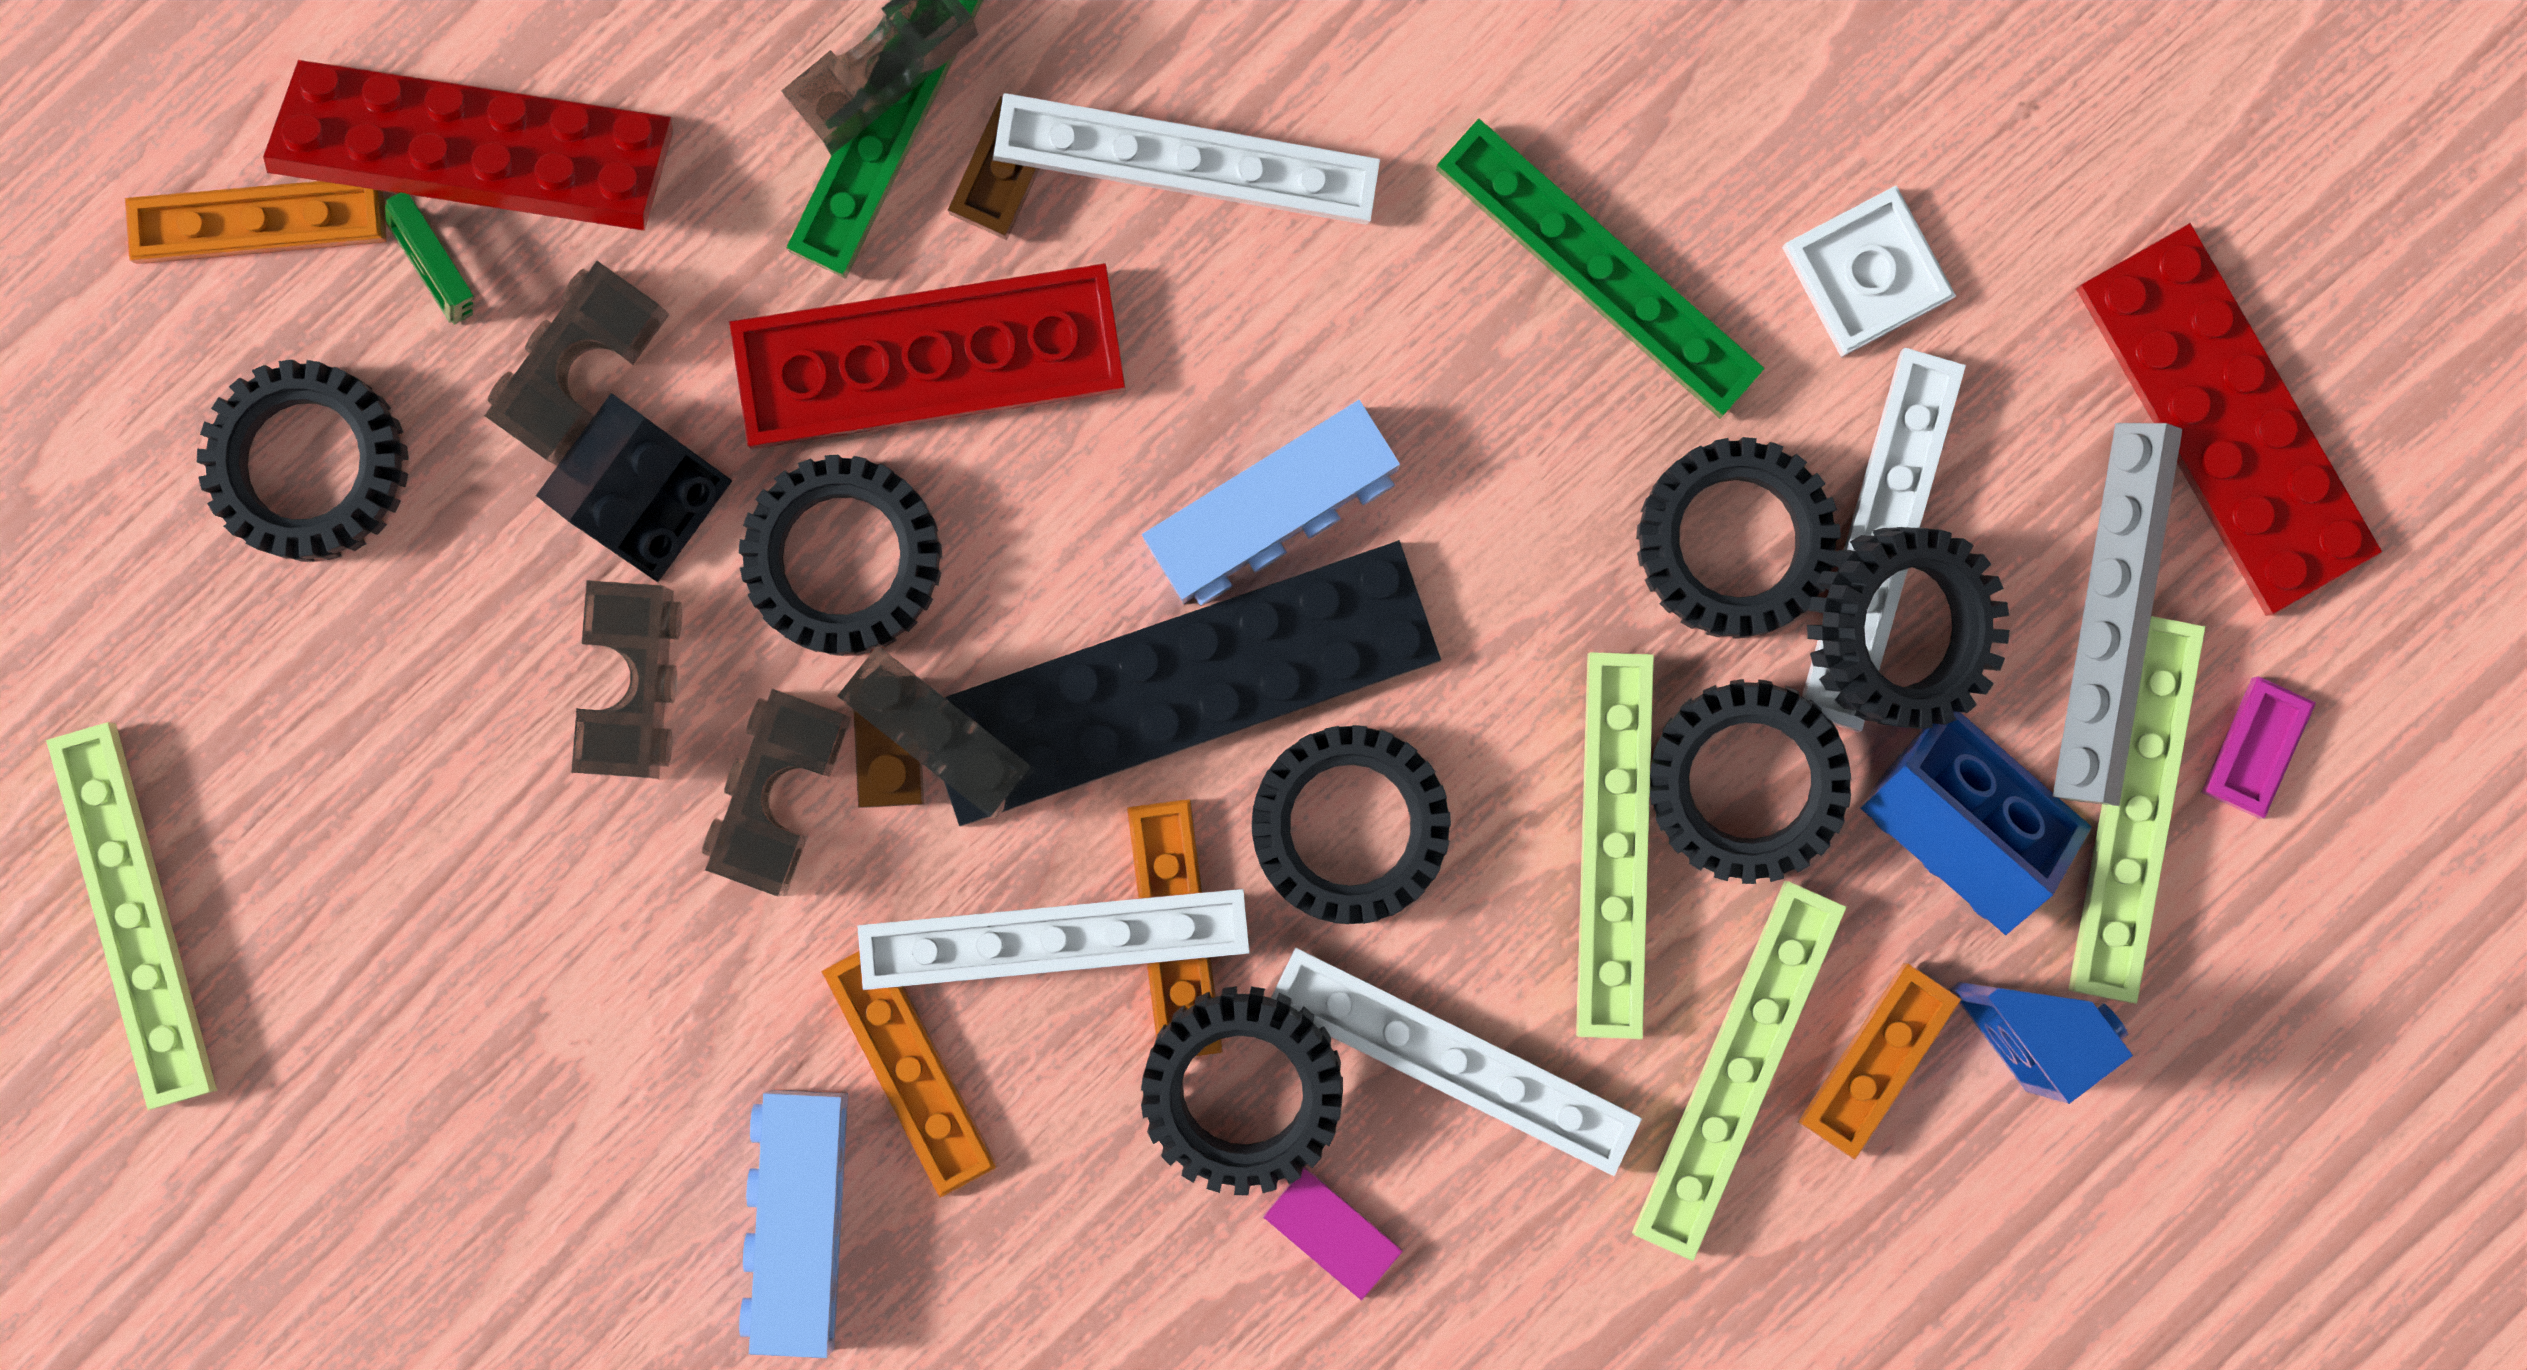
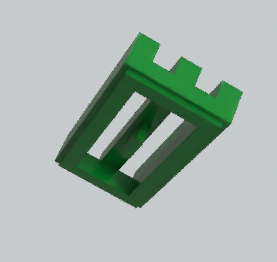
M400 192L387 199L385 205L386 225L448 322H452L455 325L472 316L474 305L472 300H474V295L410 195Z

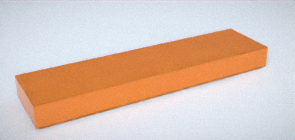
M313 181L125 198L129 260L135 264L387 242L383 191Z
M1186 799L1127 807L1138 899L1202 893L1191 800ZM1211 957L1147 963L1156 1037L1164 1024L1168 1026L1171 1023L1173 1014L1183 1005L1189 1009L1195 1004L1196 997L1210 992L1211 998L1216 997ZM1221 1039L1204 1047L1196 1056L1223 1053Z
M860 951L822 970L824 978L939 1198L997 1168L998 1165L905 987L863 990Z

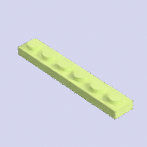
M2151 616L2120 805L2102 804L2068 991L2137 1004L2205 626Z
M1594 652L1587 654L1576 1036L1643 1039L1654 659L1652 654Z
M107 722L48 739L46 742L147 1110L217 1091L116 723Z
M1789 881L1783 882L1632 1233L1635 1236L1694 1261L1847 908L1846 906Z

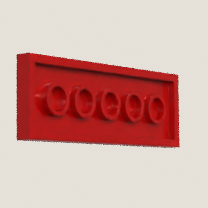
M298 60L263 159L266 171L270 174L394 193L402 192L420 197L645 231L673 135V128L670 116Z
M2191 223L2076 288L2153 423H2167L2182 429L2177 464L2265 616L2280 611L2382 553L2380 546Z
M1106 263L729 321L747 446L750 449L1126 391Z

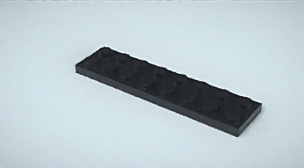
M1400 540L918 707L958 824L962 827L1440 662L1441 657Z

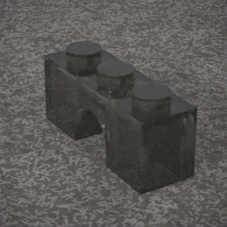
M891 0L881 8L883 18L878 26L863 41L841 55H835L830 50L781 90L793 111L831 156L978 36L973 17L959 0Z
M596 261L589 271L585 268L581 269L568 283L562 296L566 304L552 323L549 320L543 321L531 334L525 346V351L529 355L515 374L509 371L498 380L488 396V403L492 406L484 415L556 466H558L594 417L591 412L574 400L569 391L568 373L573 362L581 354L589 350L606 349L618 354L634 365L670 315L657 302L599 261Z
M586 581L582 645L596 649L616 650L626 660L630 670V685L625 696L610 708L601 710L576 708L571 773L659 780L660 766H669L672 756L673 736L671 729L663 728L665 703H674L678 680L676 665H668L670 639L678 640L682 628V603L673 601L674 590L662 585Z
M879 645L876 646L837 695V697L990 818H998L1036 770L1030 763L937 692L935 688Z
M775 689L771 690L768 700L762 698L757 700L746 729V734L754 736L746 760L740 758L735 760L725 784L724 794L732 796L724 820L717 818L713 820L703 844L702 854L710 857L705 871L777 897L787 896L808 836L783 827L775 819L770 807L771 790L775 782L783 774L794 769H807L830 777L852 717Z

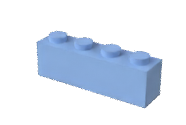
M1359 399L1142 534V537L1182 603L1185 604L1191 599L1196 598L1199 605L1202 606L1233 586L1228 576L1250 564L1253 571L1258 572L1285 555L1287 552L1282 543L1299 532L1304 531L1308 539L1337 523L1341 518L1336 509L1358 497L1361 504L1366 505L1395 486L1390 476L1398 472L1400 463Z
M770 1090L763 1093V1104H753L750 1121V1139L752 1143H760L759 1169L750 1168L746 1199L748 1207H757L755 1233H746L743 1248L744 1272H753L752 1298L742 1299L739 1318L740 1337H750V1355L827 1358L834 1351L848 1093Z

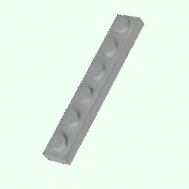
M2115 423L2053 797L2103 805H2120L2182 435L2181 428L2167 423Z

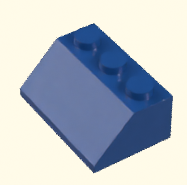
M1954 712L1955 721L1946 725L1932 723L1933 728L1922 729L1883 773L1860 809L1871 817L1883 832L1891 835L1919 859L1931 874L1939 877L1966 900L1979 916L1990 921L2004 935H2007L2054 895L2092 826L2061 799L2053 797V792L1961 712Z
M1962 982L1949 989L1951 993L1961 999L1959 1004L2028 1093L2070 1104L2133 1056L2122 1041V1039L2128 1036L2127 1029L2117 1015L2104 1003L2096 1007L2091 1001Z

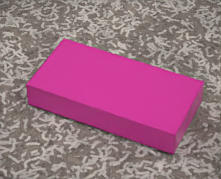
M2259 676L2252 677L2201 793L2258 819H2264L2316 702Z
M1306 1167L1302 1169L1301 1178L1289 1184L1263 1215L1264 1219L1361 1301L1403 1252L1398 1245Z

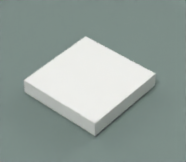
M1897 185L1790 240L1782 246L1841 358L1956 297Z

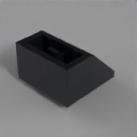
M611 393L536 496L572 525L656 582H659L733 480Z

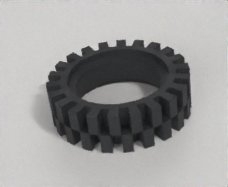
M293 359L279 361L278 368L272 369L263 365L253 369L252 372L255 376L253 379L246 381L238 378L228 386L234 394L228 400L218 397L211 407L218 415L213 424L204 421L200 435L208 438L207 448L197 449V463L204 465L206 469V475L198 477L201 490L211 494L213 500L207 504L215 516L224 519L226 522L223 526L233 536L242 538L246 541L245 544L257 550L285 559L290 558L304 562H314V558L331 560L342 557L340 551L347 548L356 551L367 544L363 538L370 532L378 535L387 524L382 521V518L388 510L395 513L401 500L395 498L398 486L406 487L408 473L401 471L402 460H409L407 446L400 443L399 434L404 432L399 420L391 416L388 411L391 407L383 397L372 391V387L336 367L332 368L321 362L307 360L306 364H300ZM297 404H318L337 411L350 425L357 439L360 454L358 475L351 491L336 507L325 514L310 519L284 518L269 510L258 498L251 484L248 470L249 451L258 430L277 412Z
M1742 437L1739 441H1729V438L1715 440L1712 444L1704 447L1701 445L1689 451L1671 465L1653 485L1651 493L1644 501L1641 512H1643L1641 522L1637 525L1636 539H1639L1640 551L1637 553L1639 566H1643L1647 575L1645 582L1650 592L1655 591L1662 600L1659 604L1668 613H1675L1682 619L1680 623L1691 629L1696 627L1706 631V635L1715 637L1733 636V639L1748 638L1759 634L1763 635L1794 621L1796 617L1805 613L1809 609L1811 597H1817L1826 589L1818 585L1817 581L1823 571H1831L1836 566L1831 561L1837 553L1835 551L1836 540L1841 538L1840 524H1835L1833 512L1837 510L1833 497L1827 499L1821 487L1825 485V482L1819 474L1812 475L1804 467L1807 463L1797 454L1793 457L1782 452L1783 446L1770 442L1765 445L1756 443L1757 438ZM1739 480L1755 483L1775 495L1783 503L1791 516L1795 530V551L1790 567L1777 584L1755 596L1733 597L1721 595L1705 587L1693 576L1683 559L1680 548V525L1684 512L1699 492L1719 482Z
M839 454L825 455V460L814 462L810 458L797 463L799 468L790 473L784 470L774 478L777 483L768 491L763 489L755 499L759 504L753 514L747 513L743 524L747 531L745 539H740L739 554L743 556V567H740L742 581L747 583L750 591L747 595L753 606L764 616L763 619L785 638L815 652L819 651L837 656L852 653L861 655L872 652L871 649L881 645L886 647L897 641L896 637L905 630L909 632L918 623L916 621L923 610L927 611L933 601L931 595L935 585L939 586L941 577L939 562L940 558H942V544L938 539L937 531L939 530L936 522L930 514L926 503L893 470L882 464H874L867 458L858 456L842 458ZM833 498H854L868 502L881 510L891 521L899 542L900 559L898 572L891 587L879 601L864 610L851 614H827L814 610L803 603L792 590L785 574L784 548L793 524L805 511L814 505Z
M1897 527L1873 530L1874 536L1860 535L1850 541L1855 551L1839 550L1831 559L1840 570L1838 572L1823 571L1818 579L1817 584L1829 590L1827 598L1811 597L1808 611L1823 613L1822 625H1807V639L1822 640L1824 647L1823 649L1811 652V660L1813 666L1829 668L1830 670L1819 680L1825 690L1840 692L1834 700L1843 709L1856 710L1854 716L1865 721L1917 729L1933 728L1932 723L1942 725L1951 723L1956 720L1954 712L1968 713L1977 706L1970 693L1987 695L1994 683L1982 674L1984 669L2001 671L2005 660L2004 657L1990 653L1992 643L2008 644L2010 630L1993 629V618L2009 616L2007 602L1991 601L1990 595L2004 589L1999 576L1982 575L1992 564L1984 554H1971L1970 551L1974 545L1964 538H1951V532L1939 529ZM1912 567L1929 575L1944 592L1951 610L1952 631L1944 658L1933 673L1918 683L1901 687L1893 684L1881 675L1871 661L1866 646L1864 627L1867 609L1875 592L1892 575Z
M1744 679L1730 681L1729 685L1718 688L1714 685L1703 690L1702 695L1694 700L1690 698L1680 707V711L1674 718L1669 719L1663 728V733L1656 744L1650 772L1651 805H1654L1655 819L1660 830L1666 832L1669 837V844L1678 854L1682 852L1689 858V864L1700 871L1704 867L1714 872V878L1728 881L1729 877L1742 879V884H1756V879L1770 877V882L1784 879V873L1794 869L1798 873L1810 866L1809 860L1817 854L1822 856L1831 846L1830 840L1835 833L1839 834L1845 822L1844 815L1847 807L1849 808L1852 779L1847 752L1839 732L1832 720H1829L1823 714L1822 709L1811 699L1808 701L1799 695V691L1786 686L1782 688L1772 684V681L1758 679V683L1744 682ZM1743 723L1765 724L1781 730L1794 740L1805 754L1811 773V787L1808 799L1799 816L1786 828L1772 835L1754 839L1735 837L1718 830L1706 821L1697 809L1690 792V770L1700 747L1713 734L1729 726Z
M1360 725L1334 726L1299 739L1298 742L1287 748L1277 757L1261 781L1253 805L1251 824L1252 838L1259 864L1269 882L1285 900L1297 909L1320 920L1350 925L1375 922L1393 916L1404 910L1405 907L1416 901L1425 892L1430 883L1435 880L1441 869L1440 866L1444 856L1447 854L1450 842L1448 838L1451 817L1450 812H1448L1447 796L1444 787L1436 777V771L1428 761H1425L1420 756L1417 749L1408 742L1405 743L1394 737V734L1384 730H1375ZM1346 765L1368 767L1383 774L1400 791L1406 801L1410 816V836L1405 852L1397 864L1378 879L1366 884L1351 886L1332 883L1317 876L1310 870L1295 850L1290 833L1292 809L1303 787L1319 773L1333 767Z
M1237 986L1226 987L1222 989L1221 996L1211 998L1210 992L1196 997L1195 1004L1189 1009L1183 1005L1173 1014L1171 1023L1168 1026L1164 1024L1157 1034L1142 1078L1143 1118L1148 1117L1149 1126L1147 1132L1152 1143L1155 1144L1160 1141L1163 1146L1161 1157L1170 1166L1176 1161L1183 1166L1181 1176L1194 1183L1198 1175L1208 1179L1206 1189L1218 1193L1221 1191L1222 1184L1235 1186L1234 1195H1249L1250 1186L1261 1185L1262 1193L1276 1190L1278 1180L1286 1178L1289 1184L1301 1178L1304 1166L1308 1164L1313 1168L1322 1158V1150L1325 1145L1330 1146L1336 1133L1337 1121L1340 1120L1343 1077H1341L1340 1072L1341 1060L1338 1051H1333L1331 1048L1330 1034L1324 1026L1319 1029L1313 1023L1314 1014L1303 1006L1300 1011H1297L1291 1007L1292 998L1278 993L1276 1000L1265 997V988L1251 986L1250 994H1237ZM1246 1036L1269 1042L1285 1053L1296 1067L1302 1082L1303 1099L1294 1120L1280 1134L1266 1141L1252 1144L1230 1143L1214 1137L1203 1129L1190 1114L1186 1104L1183 1078L1191 1060L1204 1047L1219 1039Z

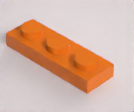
M1903 963L1798 1123L1855 1160L1961 999L1910 964Z

